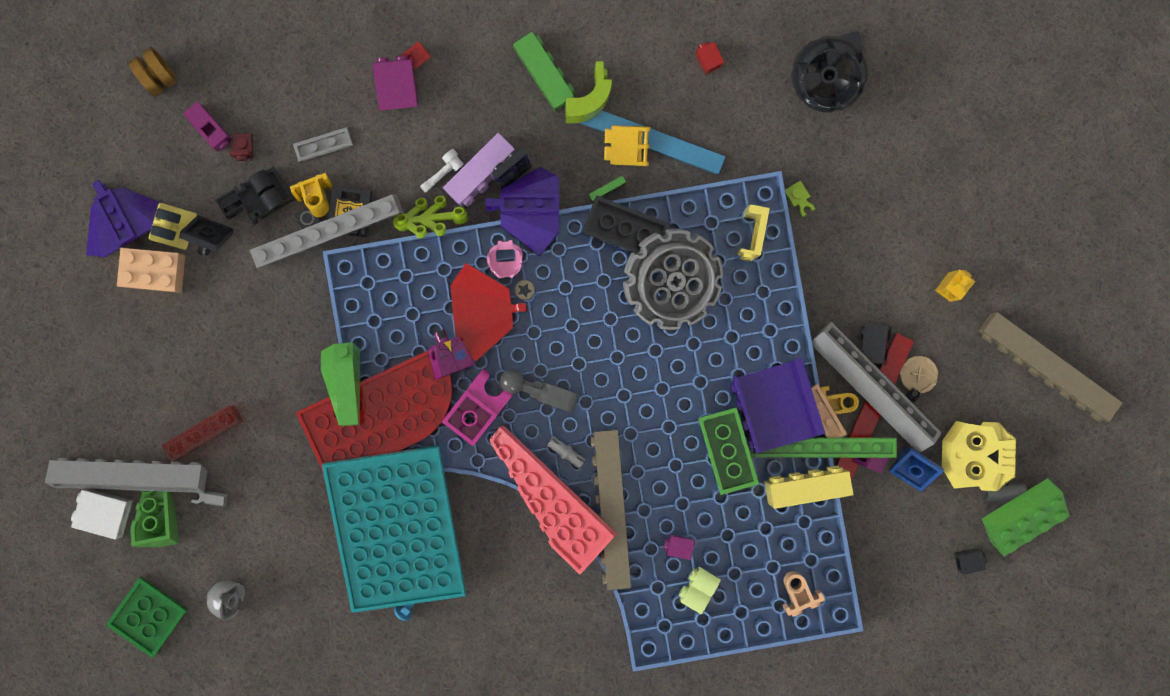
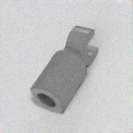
M204 491V493H198L200 495L199 499H192L191 501L195 504L204 502L205 504L225 507L228 494L212 491L205 493Z

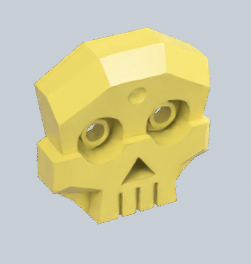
M956 421L942 440V468L954 489L979 486L984 491H999L1006 483L1015 478L1016 438L1001 423L983 422L979 426ZM974 438H980L981 443L975 445L973 443ZM997 450H999L998 463L989 457ZM974 467L980 468L979 474L973 473Z

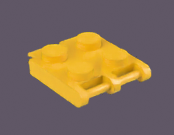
M612 125V129L606 128L604 143H611V146L604 147V160H609L610 164L649 166L647 151L650 148V144H648L650 127ZM643 131H645V132H644V144H642V141H643ZM642 149H644L643 161H642Z

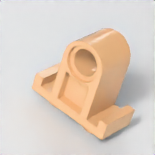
M791 571L785 575L784 585L793 604L790 606L786 603L783 604V608L788 616H797L803 612V609L808 607L816 608L825 600L819 590H815L816 595L812 596L806 580L798 572ZM799 578V584L796 587H791L792 579Z

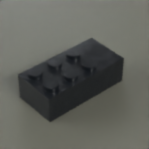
M596 195L581 235L629 253H639L641 250L639 244L645 238L654 233L664 236L670 223Z

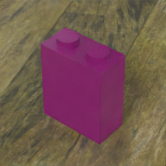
M408 55L396 56V60H389L388 57L377 58V62L372 63L379 110L417 107L419 99L413 58H408Z

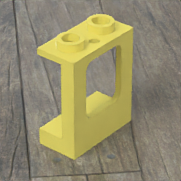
M750 204L745 209L744 217L756 219L750 250L740 249L736 253V255L741 256V260L752 261V259L754 260L761 256L770 208Z

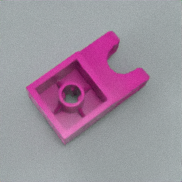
M483 369L442 420L443 424L472 446L475 445L513 395L505 390L498 396L488 395L485 392L484 385L490 374L486 369ZM470 412L473 413L474 422L466 423L464 415L466 413L470 414Z

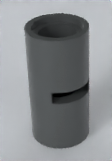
M1008 482L999 491L983 490L984 501L1010 502L1026 492L1027 487L1024 482Z

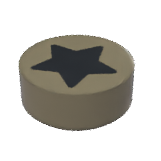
M522 280L517 283L515 293L520 299L528 300L533 297L535 288L530 281Z

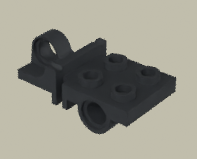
M273 166L266 171L261 170L254 173L247 182L240 183L242 189L238 190L235 186L233 190L217 198L215 202L227 219L234 218L244 210L253 225L259 223L256 216L259 215L263 219L291 203L295 198Z

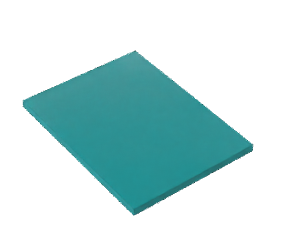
M440 445L322 463L351 613L464 597L467 595Z

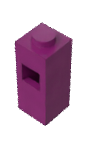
M196 101L183 113L213 149L222 151L230 145L229 141L232 138L201 103Z

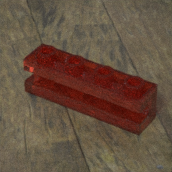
M230 405L162 444V447L171 462L177 461L241 424L244 420L235 405Z

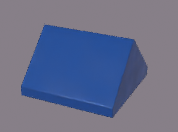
M904 446L889 472L922 492L944 472V469L914 449Z

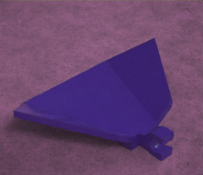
M542 167L535 169L501 189L500 199L486 198V211L500 209L501 227L539 257L559 234V177Z
M100 180L92 183L98 196L93 198L95 202L90 210L86 255L105 258L151 230L160 202L124 187L115 190L107 189L104 183L101 184Z

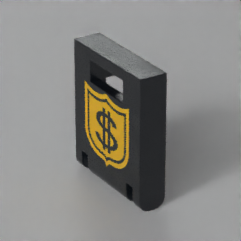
M333 186L328 219L371 203L372 192ZM344 192L361 194L360 202L343 199ZM367 227L361 229V237H366ZM359 230L348 235L358 236Z

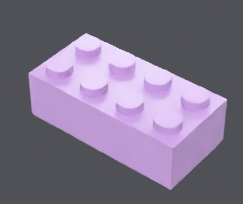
M497 133L443 189L460 207L469 208L476 201L474 198L479 193L482 195L489 188L488 184L492 180L496 181L491 174L493 168L498 163H504L508 160L509 154L515 149Z

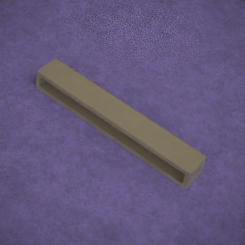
M998 312L991 313L978 332L982 334V339L988 343L993 342L998 345L997 349L1006 355L1009 353L1014 357L1012 360L1021 366L1024 364L1029 368V373L1045 379L1044 383L1051 388L1056 387L1060 390L1059 394L1068 400L1071 398L1076 402V407L1092 413L1090 416L1094 420L1110 422L1123 404Z
M618 429L594 431V436H591V447H595L596 455H592L593 467H597L598 475H594L595 487L599 486V494H595L596 506H600L601 514L597 515L617 533L604 548V553H600L601 565H605L606 573H602L603 585H607V590L631 588Z

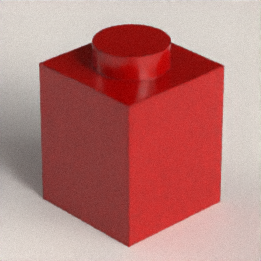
M705 42L698 46L695 55L705 75L723 66L724 60L715 42L710 44Z

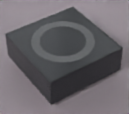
M308 208L294 214L302 229L321 222L319 217L313 216Z

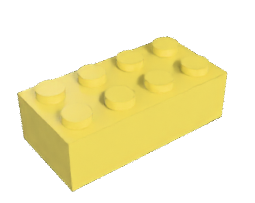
M839 466L827 467V471H820L819 469L808 470V474H800V472L789 473V477L785 478L781 477V475L771 476L768 481H764L768 504L774 509L853 495L850 472Z

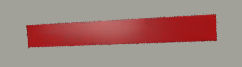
M895 333L890 343L887 365L881 364L879 368L894 385L914 342L898 333ZM866 399L849 437H871L881 415ZM839 458L836 466L843 467V469L849 471L852 480L859 464L854 462L855 458Z

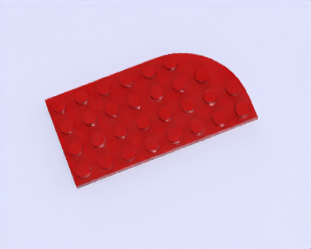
M428 350L360 382L359 425L339 426L330 397L295 412L321 469L324 462L397 452L429 436L441 424L448 412L452 398L451 374L435 380Z

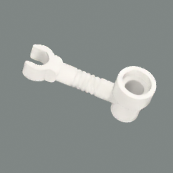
M451 149L442 157L446 165L420 186L425 193L452 169L458 171L464 166V163L459 159L458 153L454 149Z

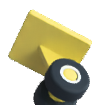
M159 203L149 240L186 250L189 242L179 238L180 231L195 219L197 214Z

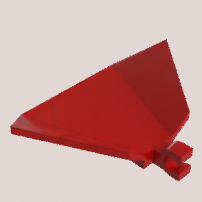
M465 263L450 285L455 337L461 339L470 356L475 361L481 358L513 329V313L527 311L526 303L512 305L509 288Z

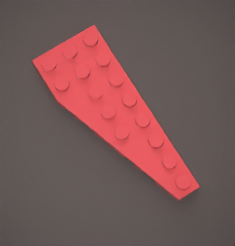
M504 425L500 426L490 438V443L500 460L505 462L509 469L510 477L514 478L519 486L517 487L531 513L535 514L540 522L539 527L542 532L545 531L551 547L579 574L583 573L617 533Z

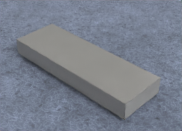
M345 127L294 143L293 146L298 162L301 163L352 147L354 144L349 128Z

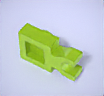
M801 180L785 190V194L792 206H799V213L802 217L806 215L804 207H809L811 212L815 210L813 204L807 201L811 196Z

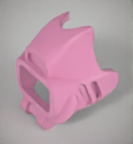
M509 240V242L498 241V244L493 246L487 255V263L493 274L498 278H513L522 266V249L518 245L513 244V240ZM514 249L515 261H497V250Z

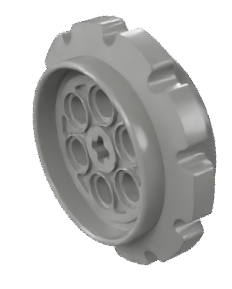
M667 229L664 236L654 233L645 238L639 244L640 252L631 253L625 266L624 272L629 276V279L623 282L627 302L631 305L636 304L633 311L649 325L657 321V326L661 329H680L683 322L693 325L707 315L706 307L708 305H715L722 286L717 281L723 277V269L720 258L716 255H711L714 247L698 234L690 237V232L685 229ZM673 257L672 262L666 265L667 259ZM690 261V267L684 269L685 264ZM658 271V276L652 279V274ZM694 280V285L689 288V283ZM659 290H663L662 295L656 297V293ZM681 294L680 299L674 302L675 297Z

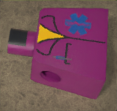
M445 329L434 333L438 344L429 348V355L435 380L467 369L475 364L459 337L449 340Z

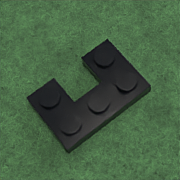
M522 148L511 152L508 160L504 163H498L493 168L491 174L501 189L515 182L532 168L530 160Z

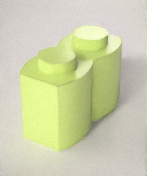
M699 566L697 570L695 568L692 570L688 578L690 583L687 587L683 586L679 596L681 597V603L702 614L721 579Z

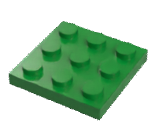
M139 577L106 623V626L145 654L154 658L188 609L145 578Z

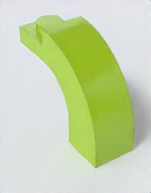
M596 61L594 90L585 97L566 98V123L588 121L597 116L607 104L612 80H607V69H604L603 61Z

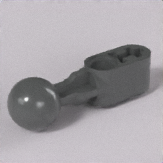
M516 369L506 370L500 377V386L503 391L505 390L512 394L523 391L529 393L531 398L537 399L539 402L571 413L574 412L579 397L578 393L546 382L527 381L523 374Z

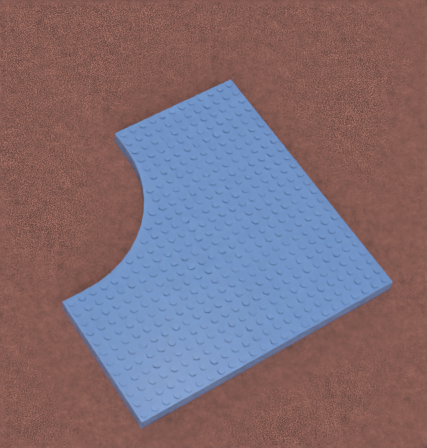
M781 171L613 200L615 203L670 223L668 229H685L690 232V237L698 234L714 247L711 255H716L721 260L723 277L719 278L717 283L722 286L717 302L714 306L708 305L706 307L707 315L693 325L683 322L681 328L675 330L661 329L657 326V321L649 325L633 311L636 304L631 305L627 302L623 282L629 279L624 270L631 253L581 235L592 204L559 210V234L540 257L501 227V220L448 229L442 236H437L435 232L427 233V236L424 238H417L414 235L323 251L338 343L353 342L360 349V382L428 351L429 348L438 344L434 333L445 329L449 340L456 338L450 285L465 263L509 288L512 305L526 303V312L513 313L512 330L477 361L473 359L475 363L473 366L451 374L452 398L447 414L483 369L489 371L490 374L484 385L485 392L490 396H498L503 391L500 386L501 375L506 370L516 369L523 374L527 381L546 382L578 393L579 397L574 412L571 413L539 402L537 399L531 398L529 393L520 391L512 395L474 446L441 422L437 429L429 436L400 451L440 445L444 472L475 475L507 485L518 491L517 487L519 486L514 478L510 477L509 469L505 462L500 460L489 441L498 428L504 425L596 514H601L600 506H596L595 494H599V486L595 487L594 475H598L597 467H593L592 455H596V449L591 447V436H594V431L618 429L631 588L615 589L613 591L619 604L626 630L633 672L863 631L840 498L776 509L771 507L767 500L764 481H768L769 477L781 475V477L785 478L789 477V473L794 472L808 474V470L812 469L827 471V467L834 466L833 458L751 457L759 485L720 495L698 419L736 407L738 398L736 394L732 393L730 387L733 377H740L789 363L801 357L811 387L816 384L819 385ZM750 204L770 208L761 256L754 260L752 259V261L741 260V256L736 255V253L740 249L750 250L756 219L744 217L745 209ZM509 240H513V244L518 245L522 249L521 269L513 278H498L493 274L487 263V255L490 249L498 244V241L509 242ZM514 249L497 250V261H515ZM673 257L667 259L666 265L672 262ZM690 261L685 264L684 269L690 267ZM658 271L652 274V279L658 276ZM522 280L530 281L535 288L533 297L528 300L520 299L515 293L517 283ZM694 280L689 283V288L694 285ZM659 290L656 293V297H660L663 290ZM681 294L675 297L674 302L680 299ZM471 412L470 414L466 413L464 415L466 418L465 422L473 423L474 414ZM738 412L740 420H744L742 412ZM748 431L744 432L745 437H749ZM553 436H556L557 439L567 446H572L575 452L586 458L579 469L568 460L560 458L561 455L547 446ZM670 533L690 537L695 540L691 560L667 556V550H664L665 539L669 538ZM599 554L596 559L601 565V555ZM601 565L602 569L606 573L605 565ZM699 566L721 579L702 614L681 603V597L679 596L683 586L687 587L690 583V579H688L690 573L694 568L697 570ZM791 571L798 572L806 580L812 596L816 595L815 590H819L825 600L816 608L808 607L803 609V612L797 616H788L783 608V604L786 603L788 606L793 604L784 585L785 575ZM799 578L792 579L791 587H796L799 584Z

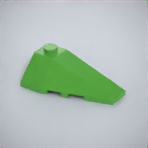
M353 342L333 344L321 351V372L339 426L359 425L360 349Z
M142 491L140 501L136 506L135 520L131 524V546L164 547L179 544L178 524L172 492Z

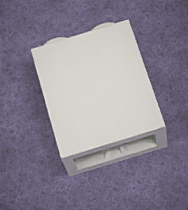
M94 489L81 490L76 499L78 503L77 508L71 517V521H73L71 527L115 540L122 538L133 500Z

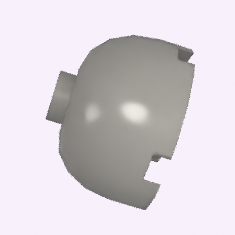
M230 580L216 583L207 594V607L212 615L227 621L234 618L239 612L237 609L239 598L242 602L244 599V586Z

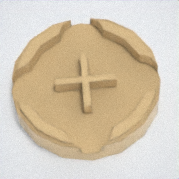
M913 356L908 358L899 373L902 386L908 391L914 387L920 393H926L937 383L938 369L935 363L927 357Z

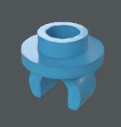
M414 604L394 607L396 617L402 621H408L412 616L410 609Z

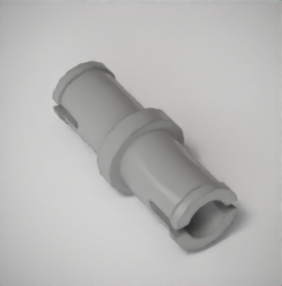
M553 436L547 444L548 447L561 455L560 458L568 460L578 469L586 459L575 452L572 446H567L557 439L556 436Z

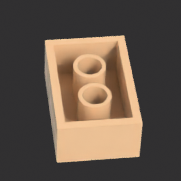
M120 248L117 286L182 293L185 255L172 252Z

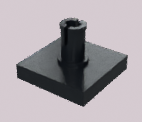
M198 215L180 231L179 238L199 245L198 254L208 256L210 250L216 252L232 236L234 229Z

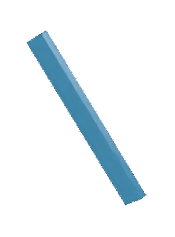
M601 111L597 116L588 121L579 123L604 133L606 128L612 129V125L642 126L605 111ZM651 128L648 132L649 150L719 175L725 156ZM643 131V141H642V144H644V132H645V131Z

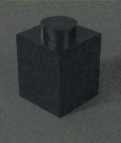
M975 548L954 553L959 573L965 575L986 570L985 564H987L985 553Z

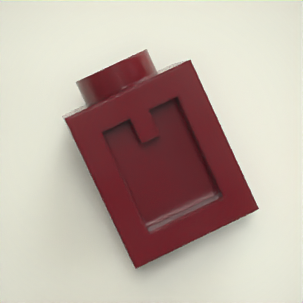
M251 133L232 134V151H230V156L236 158V161H247L248 157H253V135Z

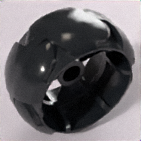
M826 36L808 43L798 53L791 72L793 88L800 100L809 108L824 113L843 110L852 105L862 94L868 77L867 63L860 50L847 39L837 36ZM821 53L826 54L827 60L818 63L816 72H809L808 66L817 55ZM843 55L848 58L852 66L850 82L838 78V71L835 68ZM822 81L827 84L832 83L836 96L832 94L831 97H821L813 93L811 89L815 88Z

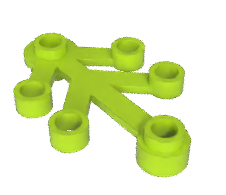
M437 196L434 199L435 204L427 209V200L419 198L415 202L416 206L407 214L397 215L393 220V224L399 231L409 230L413 232L417 238L427 236L426 227L434 231L437 236H442L446 233L445 224H436L434 221L453 219L454 223L460 225L468 221V214L463 207H456L453 212L435 214L439 209L447 205L445 197ZM426 210L420 216H416L420 211Z

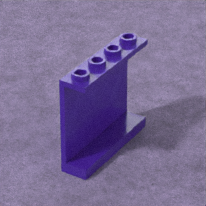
M802 357L794 359L789 363L732 378L730 387L732 393L737 395L736 407L739 413L742 412L744 418L741 421L744 432L748 431L750 439H747L750 451L753 450L754 454L825 434Z

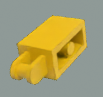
M956 270L949 272L935 291L949 302L962 300L975 281L966 270Z

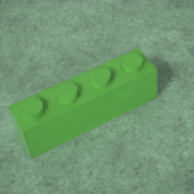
M533 32L515 42L513 47L556 112L565 106L566 98H574L573 94L575 91L570 83L566 84L563 80L565 76L559 67L556 68L552 63L554 58L549 51L545 52L543 49L544 43L539 35L535 37Z

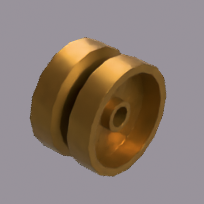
M149 47L142 52L144 60L140 57H135L128 64L139 82L156 98L164 92L163 84L170 88L178 82V79L162 56L153 47Z

